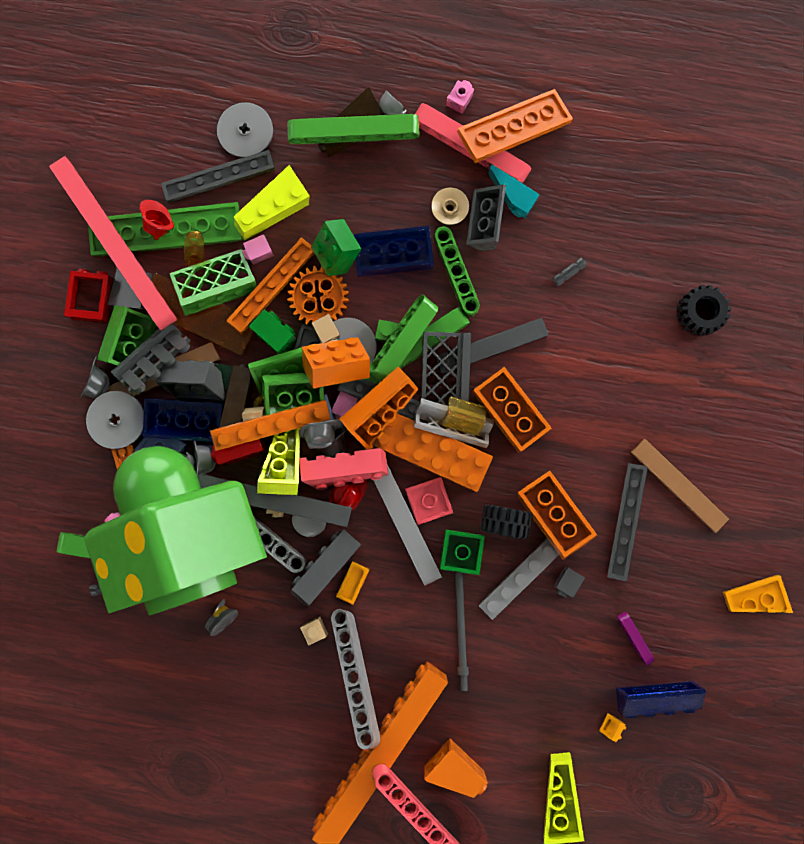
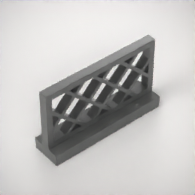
M423 332L422 399H426V396L432 392L438 399L436 403L441 402L443 405H446L443 399L451 393L455 397V406L449 407L468 411L471 333ZM428 336H435L440 341L433 349L427 344ZM450 336L457 337V345L452 350L445 343ZM443 344L449 353L441 359L434 351ZM431 354L439 360L432 369L427 364V358ZM452 354L456 359V365L450 369L444 363V360ZM441 363L448 370L442 378L434 372ZM431 373L439 380L432 388L426 383V378ZM450 373L456 378L455 384L451 388L443 381ZM440 383L448 390L442 397H439L433 391Z

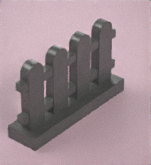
M172 323L162 331L158 329L113 369L111 373L125 387L127 385L130 386L128 390L131 394L134 392L141 393L145 390L146 385L144 383L149 378L155 380L160 376L161 372L159 369L162 366L168 367L175 362L173 356L178 352L185 353L189 350L190 345L188 343L191 340L187 336L182 338L181 331ZM173 345L174 347L168 352L167 349ZM158 358L159 361L153 365L152 363ZM144 372V374L140 378L137 377L139 374Z

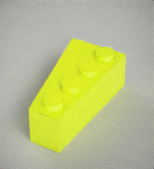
M290 165L234 216V225L244 241L309 205L310 196Z
M300 428L274 435L263 470L258 479V494L297 495L300 451L298 431Z
M570 752L551 754L543 833L544 844L584 841Z

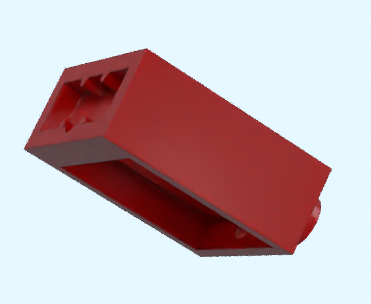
M85 269L70 271L64 316L72 320L108 323L110 313L108 301L114 279L104 271H96V273H89L90 271ZM79 279L103 281L98 312L75 309Z
M264 438L215 451L213 445L211 457L214 463L217 462V465L226 466L266 453L268 448Z

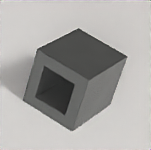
M564 566L553 586L558 588L556 592L567 598L569 595L574 598L585 577Z

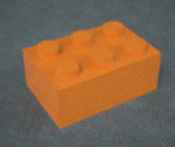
M358 337L302 347V366L313 388L370 378V358Z

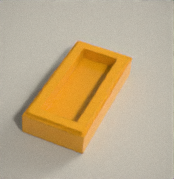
M352 561L336 597L353 605L370 569Z

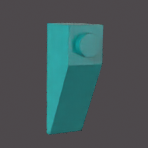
M492 164L488 172L495 186L506 185L505 203L515 216L525 219L540 194Z

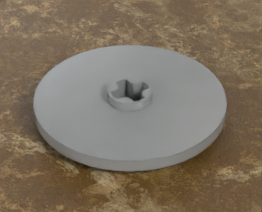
M247 102L238 103L226 109L221 115L217 124V136L222 147L228 153L244 158L267 149L273 137V124L267 112L260 106ZM245 127H247L249 131H246L245 134H243L242 130H244Z
M355 318L335 320L333 323L340 334L338 340L358 337L370 358L371 364L376 355L377 343L369 326Z
M110 391L100 395L92 402L87 412L86 425L90 436L99 445L111 449L125 448L133 444L142 434L145 426V413L140 402L132 395L121 391ZM114 415L116 417H120V420L117 421V425L116 423L112 422V420L114 419Z

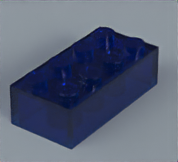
M429 226L353 234L361 247L356 257L358 277L433 269L434 262Z

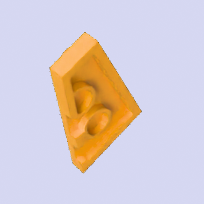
M780 575L768 577L723 592L728 610L731 612L793 613Z

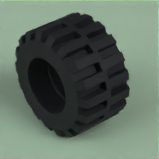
M700 285L698 288L695 287L680 299V305L676 309V311H679L676 315L677 319H681L679 322L680 326L684 325L686 332L690 330V334H698V336L709 335L721 329L727 323L726 320L730 318L728 312L731 311V307L728 306L730 300H726L724 297L726 296L725 292L720 293V288L718 287L713 289V285L706 287L705 285ZM697 301L704 302L710 307V320H703L697 315L695 310Z
M490 504L484 505L480 529L492 534L527 539L529 537L532 514Z

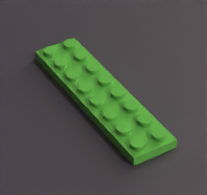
M238 202L170 209L168 211L174 227L168 230L165 236L159 237L158 240H154L152 235L144 231L141 213L108 216L132 253L243 241L242 236L234 225V216L240 211ZM88 225L91 256H109Z

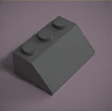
M506 185L474 189L466 245L480 251L496 249L499 241Z
M175 360L171 366L167 367L164 365L159 369L161 374L155 382L176 399L225 401L221 371L211 361L195 362L187 360V362Z

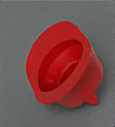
M144 200L140 203L143 229L152 235L154 240L165 236L168 230L173 229V221L165 206L153 200Z
M364 479V482L356 484L348 482L345 483V486L341 487L333 486L329 494V503L352 507V512L358 506L367 490V480Z

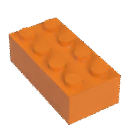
M505 367L472 391L473 395L518 453L552 429Z
M548 471L518 492L517 497L526 510L532 514V518L562 560L597 536L551 471Z

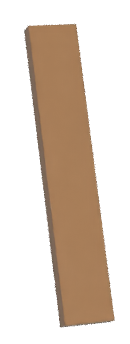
M210 342L175 357V360L187 362V360L195 362L207 360L215 363L220 358L214 343ZM144 372L139 374L137 377L140 378L144 374ZM149 378L144 383L146 388L143 392L131 394L128 390L130 386L127 385L125 387L119 381L110 385L108 392L121 391L136 397L160 385L155 380Z
M643 439L630 452L644 466H647L648 470L714 533H717L729 520L722 511L646 439Z

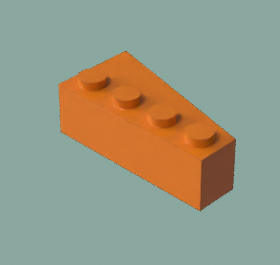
M397 367L339 420L367 450L372 449V443L376 438H381L384 434V428L389 422L392 424L396 419L395 416L398 410L403 409L418 391V388Z

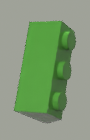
M114 305L97 360L118 366L154 334L157 325L151 316L125 306Z
M305 372L262 375L265 415L324 400V386L313 388Z

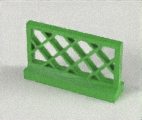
M242 249L169 273L185 316L251 294L257 287ZM239 256L242 259L239 265L231 263L232 259ZM216 264L224 265L221 271L213 269ZM228 267L236 269L232 276L225 274ZM204 270L206 272L201 278L195 275L196 271ZM240 271L248 274L247 277L242 279L237 278ZM210 273L218 275L214 282L207 280ZM180 276L188 277L184 284L177 282L175 278ZM222 277L230 280L227 284H218ZM192 279L199 281L196 288L188 286ZM204 283L211 286L210 290L201 291L200 289ZM185 290L193 292L192 296L182 297Z

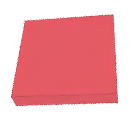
M442 477L405 489L417 525L453 514Z

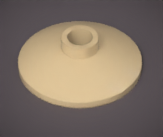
M444 188L437 192L432 200V213L443 224H458L468 214V198L457 188ZM447 206H452L453 210L448 211Z

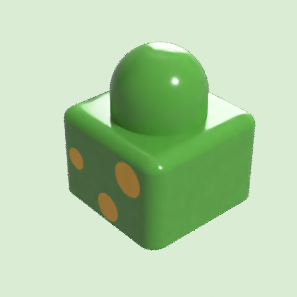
M162 446L142 448L132 453L122 462L113 482V495L120 516L91 529L85 536L86 547L108 614L143 602L148 616L183 605L237 584L234 569L267 557L243 485L238 481H227L201 488L195 469L189 460L181 453Z

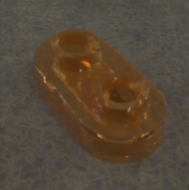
M197 231L188 232L184 238V261L188 267L204 262V237Z

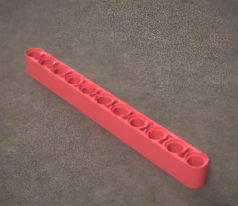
M64 156L49 166L158 328L162 331L177 321L168 304L68 158Z

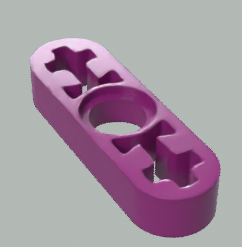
M627 612L618 615L617 619L645 666L655 662L653 655Z

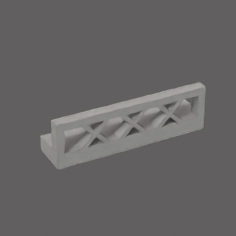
M421 398L415 410L414 428L487 448L489 445V433L494 425L493 419ZM420 419L426 420L428 424L420 422ZM439 424L445 426L447 429L441 428ZM475 435L483 437V440L478 439Z

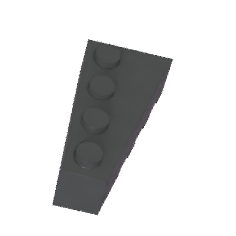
M344 529L341 533L337 531L331 537L330 541L332 543L328 548L324 546L318 552L319 558L315 563L311 560L305 567L306 573L301 578L298 575L291 583L293 588L290 593L306 607L314 601L361 545Z

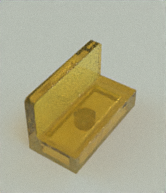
M450 397L448 400V410L442 419V426L478 436L485 426L486 407Z

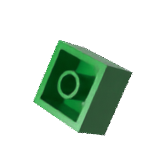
M344 219L325 221L311 246L328 276L346 274L361 250L360 245Z
M264 309L249 325V328L277 354L288 352L297 341L294 330L286 323L283 326L281 324L282 321L273 311L268 313Z
M445 529L439 568L479 575L485 536Z

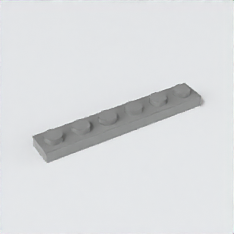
M546 538L479 604V607L492 620L559 555L549 540Z

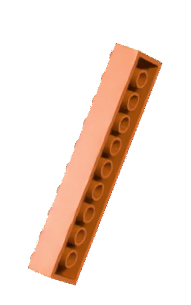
M429 662L419 666L415 673V680L413 682L409 681L404 689V696L402 698L398 697L393 705L394 709L391 715L388 713L383 719V725L379 731V745L375 748L363 749L361 751L360 759L357 764L354 762L349 769L346 781L343 779L336 789L338 791L335 797L331 796L325 805L324 813L320 812L316 817L315 825L312 828L314 832L312 840L317 844L340 843L377 788L372 777L374 767L384 764L389 769L391 768L448 684L446 674Z

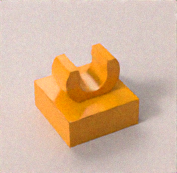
M608 713L599 731L609 739L617 742L618 739L622 738L620 735L623 729L626 730V724Z

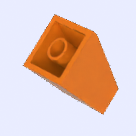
M450 738L423 767L424 779L427 782L475 798L477 794L481 795L487 788L486 784L488 782L484 770Z

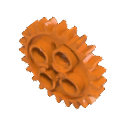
M313 266V271L311 272L306 268V274L300 271L301 277H294L296 284L290 283V287L293 290L287 293L292 297L287 300L289 303H293L289 308L295 310L294 316L300 315L298 319L300 322L306 319L305 324L308 326L310 322L313 323L328 314L334 321L337 320V315L343 317L341 309L347 310L344 303H349V299L345 298V296L349 295V291H343L347 288V284H341L344 280L343 277L337 279L338 275L328 276L322 266L320 271H317L316 266ZM315 281H318V282H319V292H320V294H321L320 302H321V306H322V313H319V311H318V302H317V299H316V297H317V292H316V287H315ZM326 282L332 284L329 290H323L322 285ZM306 285L313 286L312 291L308 293L304 292L303 288ZM327 301L334 302V306L331 309L324 307ZM313 303L315 308L313 311H306V305Z

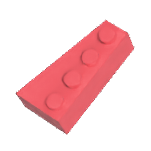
M381 448L354 451L352 456L349 453H337L335 458L325 457L324 455L316 456V460L308 461L306 457L299 458L301 481L316 490H325L327 486L332 485L334 487L345 486V483L348 482L362 483L364 479L369 478L371 480H379L383 478L382 476L388 475L386 452Z

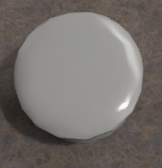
M296 515L292 516L293 527L298 533L306 537L319 535L325 529L327 523Z

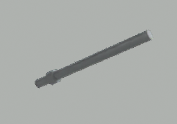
M455 572L459 654L457 675L460 677V691H468L467 675H469V666H467L463 573Z

